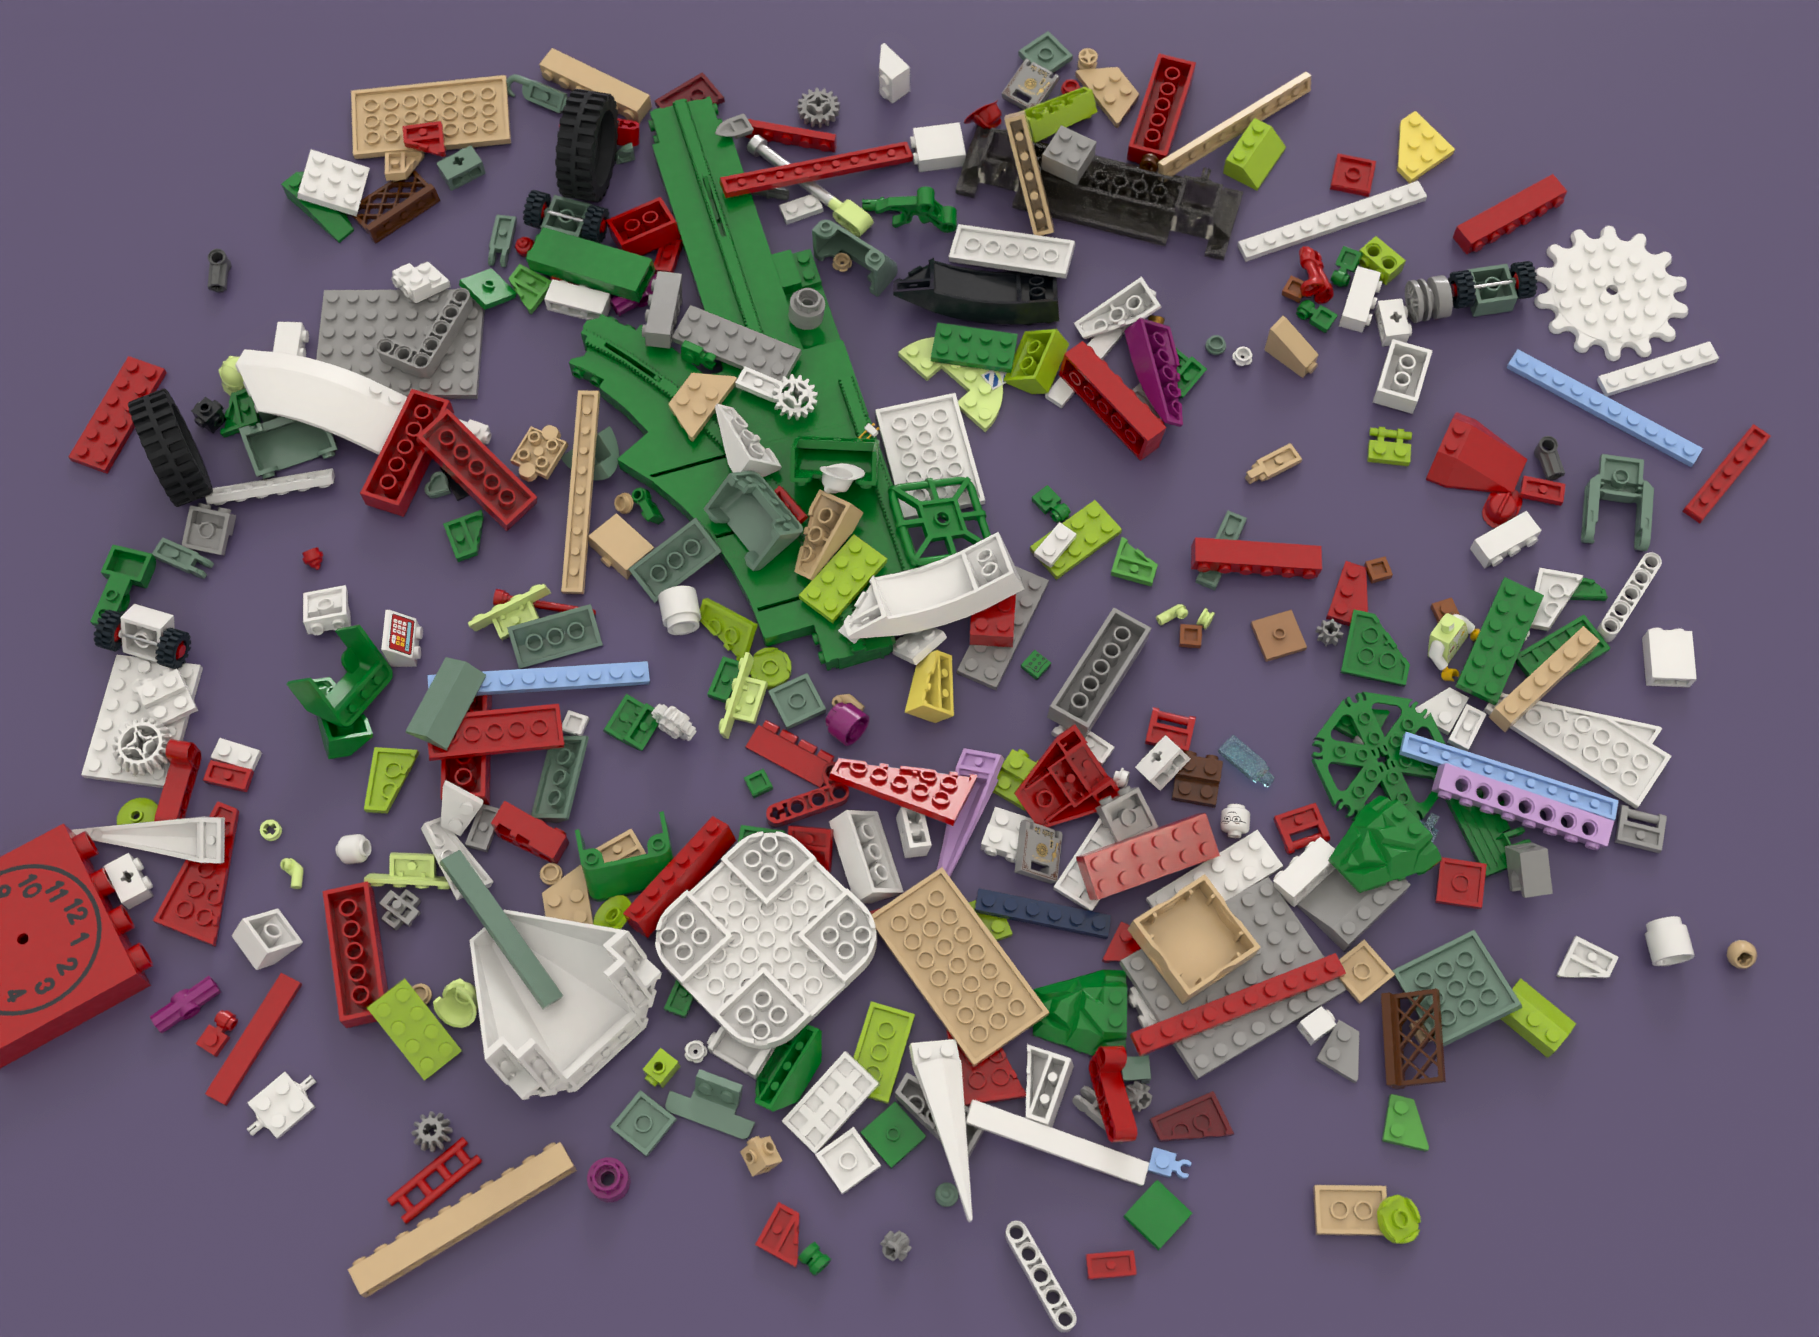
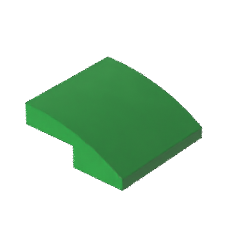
M1176 348L1179 358L1177 373L1180 374L1178 388L1181 389V396L1179 398H1183L1207 368L1194 357L1188 358Z
M626 694L603 732L642 751L659 724L651 714L655 708L647 703L644 705Z
M1156 1180L1123 1217L1159 1251L1192 1215V1212L1164 1185Z

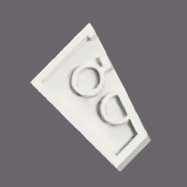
M1540 568L1534 591L1544 595L1530 628L1549 631L1583 580V575Z

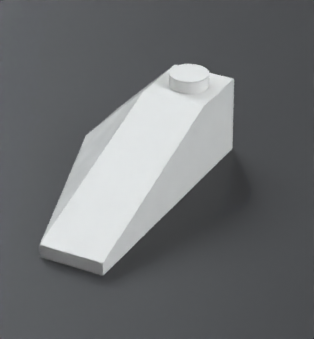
M1140 277L1074 324L1082 337L1087 339L1134 323L1139 318L1145 319L1160 309L1161 305L1144 279Z

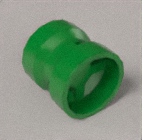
M813 1242L799 1255L798 1260L802 1264H806L809 1267V1272L816 1276L830 1263L831 1258L827 1254H823L820 1251V1246Z

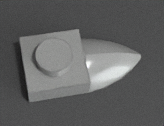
M743 113L723 121L716 129L715 134L723 137H734L736 140L752 134L754 129Z

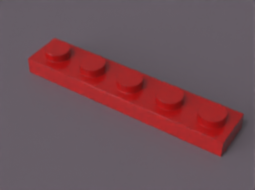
M748 119L754 130L752 134L745 136L746 138L760 135L767 142H779L785 145L813 148L824 152L836 151V134Z

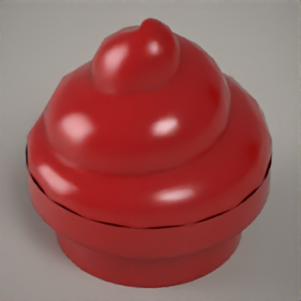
M521 237L516 241L515 249L518 254L526 257L527 252L532 249L535 242L529 237Z
M318 547L302 553L304 557L302 560L305 565H309L316 570L320 569V563L323 561L324 554Z

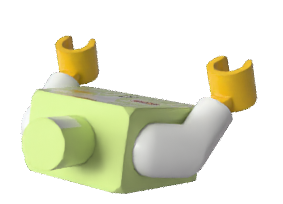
M1446 613L1431 632L1429 638L1428 657L1431 658L1439 670H1442L1441 677L1445 681L1454 682L1452 676H1459L1457 669L1447 667L1448 663L1468 638V634H1470V639L1475 641L1480 629H1475V625L1466 617L1459 614L1451 615Z

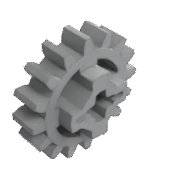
M816 88L815 92L809 89L808 95L802 94V99L798 100L797 106L800 119H804L805 124L811 122V127L818 124L819 128L824 123L829 126V121L835 122V116H839L840 110L838 97H833L832 91L826 93V88L822 91Z

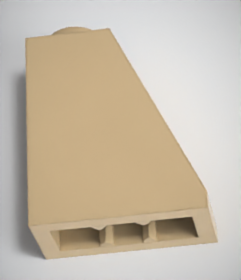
M1282 316L1270 328L1264 350L1304 378L1307 373L1311 374L1318 365L1316 361L1319 354L1288 319Z

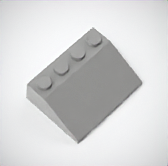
M1335 868L1296 906L1337 946L1345 951L1406 893L1411 884L1406 879L1401 881L1396 879L1387 882L1385 886L1358 893Z

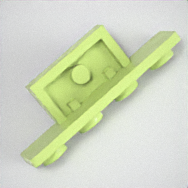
M545 584L535 585L530 588V591L513 596L511 601L505 604H498L485 614L474 616L468 622V625L476 632L493 623L500 639L505 640L510 637L507 627L539 618L533 602L551 594L550 589Z
M745 652L744 658H741L739 661V673L732 683L733 692L731 698H728L726 701V713L719 723L720 734L725 739H729L735 720L756 724L768 686L766 681L749 677L754 658L748 652Z
M390 853L389 874L369 873L364 877V882L368 881L371 883V886L393 884V887L415 885L416 888H428L430 885L438 886V889H451L445 876H436V858L434 854Z

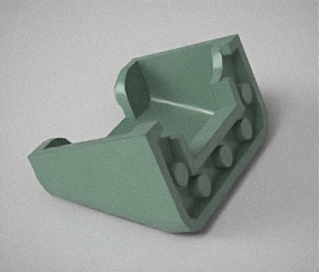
M822 220L812 229L814 257L822 262L825 257L831 256L834 259L838 253H846L850 259L871 271L868 275V281L871 282L870 293L879 297L896 277L898 267L894 260L833 221Z
M285 417L258 423L251 427L248 425L239 428L257 477L262 476L263 479L275 476L274 472L321 456H323V459L335 456V451L338 450L333 433Z
M754 471L729 473L704 507L711 521L714 523H727L746 546L749 552H747L744 559L746 565L752 571L761 570L797 539L803 531L800 522L760 474Z

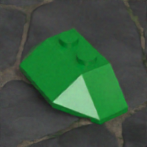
M807 1024L795 1037L775 1048L756 1079L755 1103L774 1112L798 1102L822 1062V1031Z

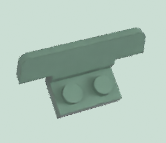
M699 1069L691 1098L669 1091L665 1107L670 1113L740 1139H747L755 1126L754 1121L735 1115L742 1097L743 1085Z

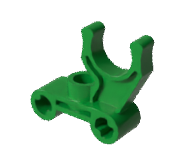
M920 187L917 190V196L888 197L876 202L877 214H882L888 210L902 212L892 217V226L895 228L910 223L912 217L916 215L923 224L931 222L942 232L950 233L957 229V209L952 206L943 207L935 200V191L931 187Z

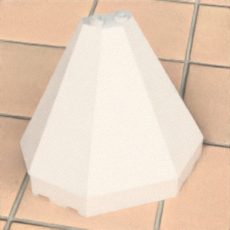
M504 909V913L561 991L563 997L547 1008L542 1009L484 927L470 939V948L485 1061L522 1100L529 1099V1096L539 1095L540 1097L557 1095L558 1091L567 1090L568 1093L576 1092L646 1028L648 1023L646 1015L648 1008L653 1005L657 992L654 987L656 980L661 978L662 972L647 959L646 954L629 931Z

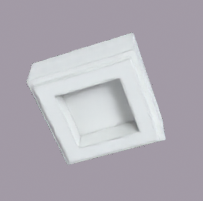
M568 710L562 723L563 733L572 736H583L590 720L589 717Z

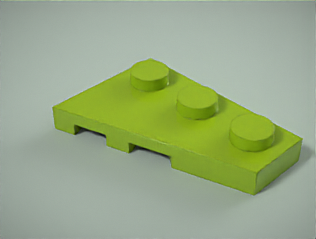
M709 598L703 599L700 607V622L714 636L717 635L724 643L723 646L728 651H732L737 656L736 660L740 661L741 658H744L745 652H750L758 624Z
M374 747L364 805L365 812L388 814L419 755L418 750Z

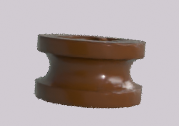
M1145 154L1141 159L1140 169L1147 174L1155 173L1159 159L1153 154Z

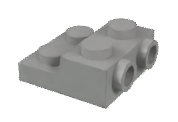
M198 503V507L190 505L182 546L225 556L228 537L233 534L236 515L231 514V510L218 507V511L211 510V505Z
M1126 786L1117 791L1119 795L1112 799L1111 796L1100 800V806L1095 808L1104 827L1109 829L1115 843L1158 828L1139 787L1130 788V786Z

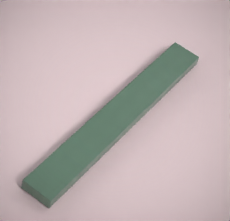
M458 850L442 859L440 865L541 1008L545 1009L560 1000L563 994L463 853Z

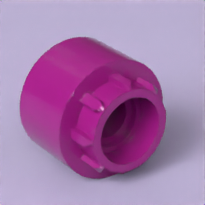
M838 703L829 711L825 723L829 734L845 746H850L865 732L869 724V716L852 703Z
M606 1157L599 1159L588 1171V1187L594 1196L603 1202L610 1203L622 1199L630 1188V1174L623 1163L615 1158ZM614 1175L615 1180L611 1185L603 1184L605 1176Z

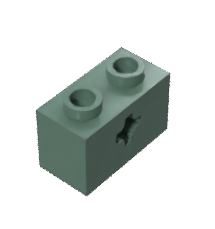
M471 145L436 163L440 175L451 191L486 173L483 162Z

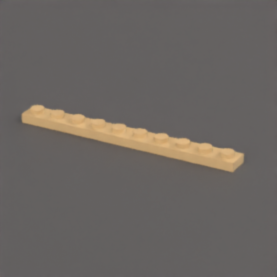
M1304 72L1158 162L1159 178L1163 181L1167 180L1245 132L1254 118L1262 121L1310 92L1311 75Z
M578 390L561 589L563 594H584L600 403L599 391Z

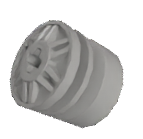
M1446 276L1429 277L1427 281L1421 278L1417 281L1410 280L1406 283L1405 303L1409 318L1413 323H1418L1422 320L1428 321L1430 317L1435 320L1450 317L1453 299L1451 287Z

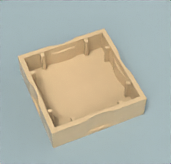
M1205 874L1179 890L1168 901L1154 906L1134 919L1128 928L1130 934L1182 1004L1252 959L1261 948L1243 923L1229 910L1224 898Z

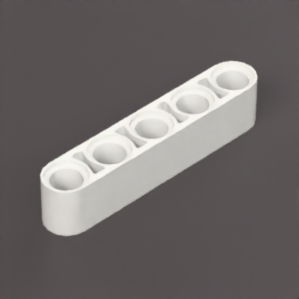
M1649 552L1643 556L1598 626L1597 631L1606 643L1611 642L1619 633L1660 568L1662 560L1656 553ZM1615 611L1620 612L1622 616L1618 615ZM1605 627L1610 628L1612 632L1607 631Z
M1020 1221L1011 1222L1008 1224L1005 1232L1007 1243L1055 1328L1060 1332H1069L1076 1323V1314L1027 1227ZM1019 1228L1023 1236L1020 1239H1014L1010 1236V1230ZM1025 1249L1032 1250L1035 1258L1031 1261L1025 1260L1022 1257V1251ZM1038 1270L1045 1272L1047 1280L1045 1282L1036 1281L1034 1273ZM1055 1292L1059 1296V1302L1050 1304L1046 1299V1294ZM1061 1314L1069 1315L1072 1320L1069 1326L1061 1325L1058 1316Z

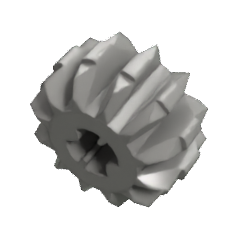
M433 1111L429 1112L428 1118L422 1114L420 1116L422 1122H414V1126L418 1128L412 1131V1135L417 1137L414 1143L421 1145L420 1149L423 1151L429 1148L432 1153L436 1151L437 1145L441 1150L444 1149L442 1142H450L451 1139L447 1134L453 1132V1129L448 1127L451 1123L448 1118L444 1119L442 1113L437 1114L435 1117ZM431 1128H434L436 1132L433 1136L429 1132Z

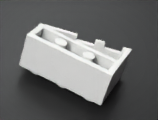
M1027 1044L1026 1119L1052 1128L1074 1065L1071 1058Z

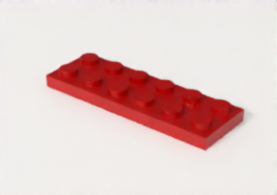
M128 356L71 451L69 459L108 474L135 428L129 413L128 403L157 391L167 374L166 370Z
M559 704L467 712L447 751L427 742L429 761L564 748Z

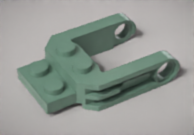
M1601 454L1599 458V472L1590 479L1584 490L1581 529L1582 543L1593 544L1595 542L1593 538L1595 525L1598 522L1599 499L1637 504L1634 549L1639 551L1648 550L1651 540L1654 488L1648 481L1643 480L1644 459Z

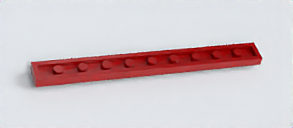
M906 141L720 177V185L725 198L912 162L913 154Z
M1334 953L1132 1032L1130 1037L1141 1057L1341 978L1346 972L1337 954Z

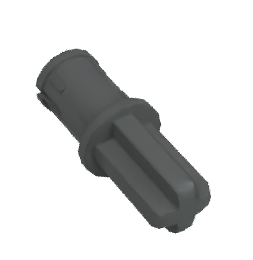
M774 188L751 194L764 196L767 199L788 200L790 191L786 188Z

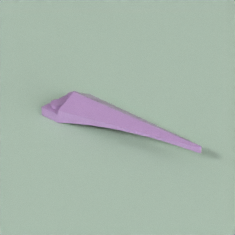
M966 748L961 753L955 772H958V776L970 777V774H975L978 777L954 826L946 825L937 870L943 867L949 877H951L998 782L997 776L1004 762L1002 755Z

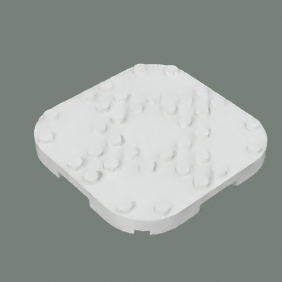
M762 831L751 834L738 842L721 858L722 862L691 891L686 890L664 911L656 927L655 945L659 958L668 972L730 1036L745 1046L767 1049L780 1046L795 1037L867 968L876 951L877 932L873 917L867 907L848 888L845 889L797 839L778 831L776 833H763Z

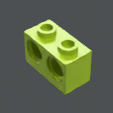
M1377 236L1359 250L1363 254L1359 265L1366 269L1381 272L1379 281H1382L1384 285H1387L1402 272L1406 262L1405 259Z

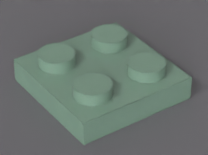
M1049 31L1020 49L1018 54L1023 60L1029 59L1030 65L1034 62L1053 73L1073 59V55Z
M808 673L768 691L787 730L826 712V708Z
M640 1090L610 1128L648 1157L677 1119Z

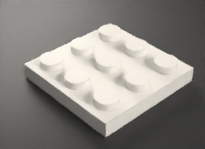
M311 149L297 198L357 216L369 168Z

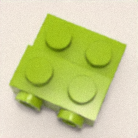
M1012 749L1002 764L997 776L998 782L993 793L1026 811L1014 792L1037 762L1029 759L1030 756L1027 752L1018 749V751Z

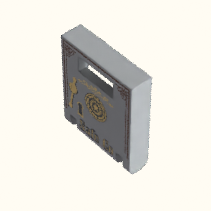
M1026 58L1003 90L1002 98L1023 110L1045 102L1058 83L1060 76L1055 74L1052 78L1053 72L1034 62L1030 65V60ZM1016 91L1031 98L1030 102L1026 103L1017 98Z
M1022 820L1019 828L1015 873L1049 884L1056 883L1058 881L1062 832L1028 820ZM1031 862L1046 867L1040 869L1039 872L1031 869Z

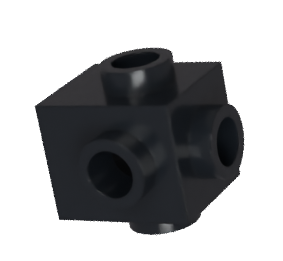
M207 397L199 401L191 410L195 417L194 422L202 429L205 427L212 434L227 420L222 411L224 409L218 401H211Z

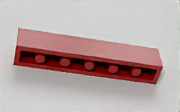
M1552 174L1458 225L1452 238L1466 255L1473 251L1477 252L1489 242L1494 243L1505 233L1510 234L1516 227L1524 226L1536 216L1541 217L1549 209L1562 205L1567 190Z
M1195 537L1191 545V569L1198 570L1199 572L1219 571L1223 574L1240 572L1242 575L1255 573L1262 576L1282 575L1285 578L1300 576L1304 579L1317 578L1322 570V547L1316 545Z
M712 816L623 912L632 929L646 938L652 934L664 911L686 890L691 891L735 843L736 838L728 824Z

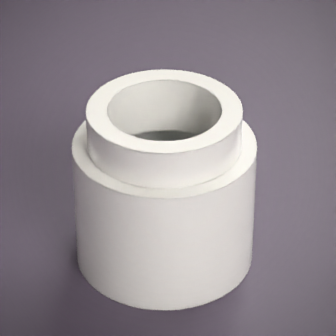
M675 586L662 591L658 595L663 625L667 627L668 633L672 635H685L699 628L701 613L695 588Z
M1680 917L1660 918L1646 924L1647 932L1645 933V938L1654 966L1674 965L1695 957L1687 926L1682 924Z

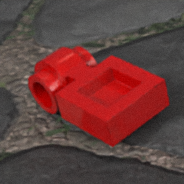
M228 1010L219 1011L214 1019L217 1027L215 1028L209 1024L196 1042L198 1046L215 1057L219 1055L230 1039L224 1033L232 1031L238 1023L236 1015Z

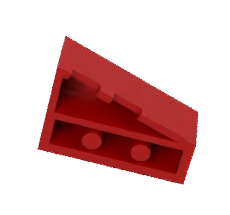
M505 800L491 822L498 838L550 863L558 864L569 845L568 838L563 830L548 826L544 821L534 818Z

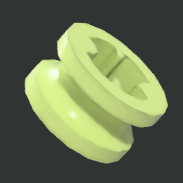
M1205 608L1196 625H1203V629L1206 630L1212 622L1215 613H1209L1208 609Z
M266 820L261 824L260 834L267 841L277 840L281 836L282 828L275 820ZM269 826L272 828L276 826L274 828L276 832L273 835L271 833L266 835L268 832L266 829Z

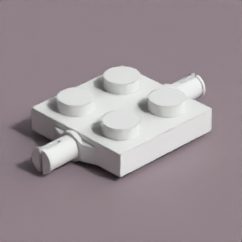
M286 1072L282 1073L248 1102V1105L253 1109L258 1119L247 1128L249 1133L254 1136L260 1129L265 1127L277 1139L283 1136L316 1108L308 1099L306 1090L316 1083L315 1079L309 1075L308 1078L299 1084L293 1081Z

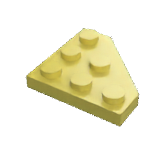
M1416 111L1401 120L1399 125L1397 172L1409 183H1412L1453 155L1455 148Z

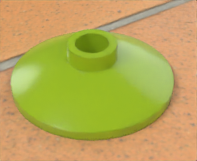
M148 798L132 799L120 809L117 815V825L153 822L158 805ZM140 813L138 819H133L136 814Z
M617 895L608 899L597 910L593 925L621 929L628 921L623 912L632 904L631 901L623 895Z

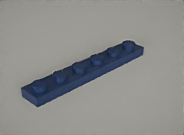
M981 888L977 891L974 908L976 913L1102 939H1107L1109 936L1111 915Z

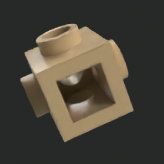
M756 1136L747 1141L748 1146L740 1151L752 1177L767 1173L782 1162L770 1136L761 1139L759 1136Z

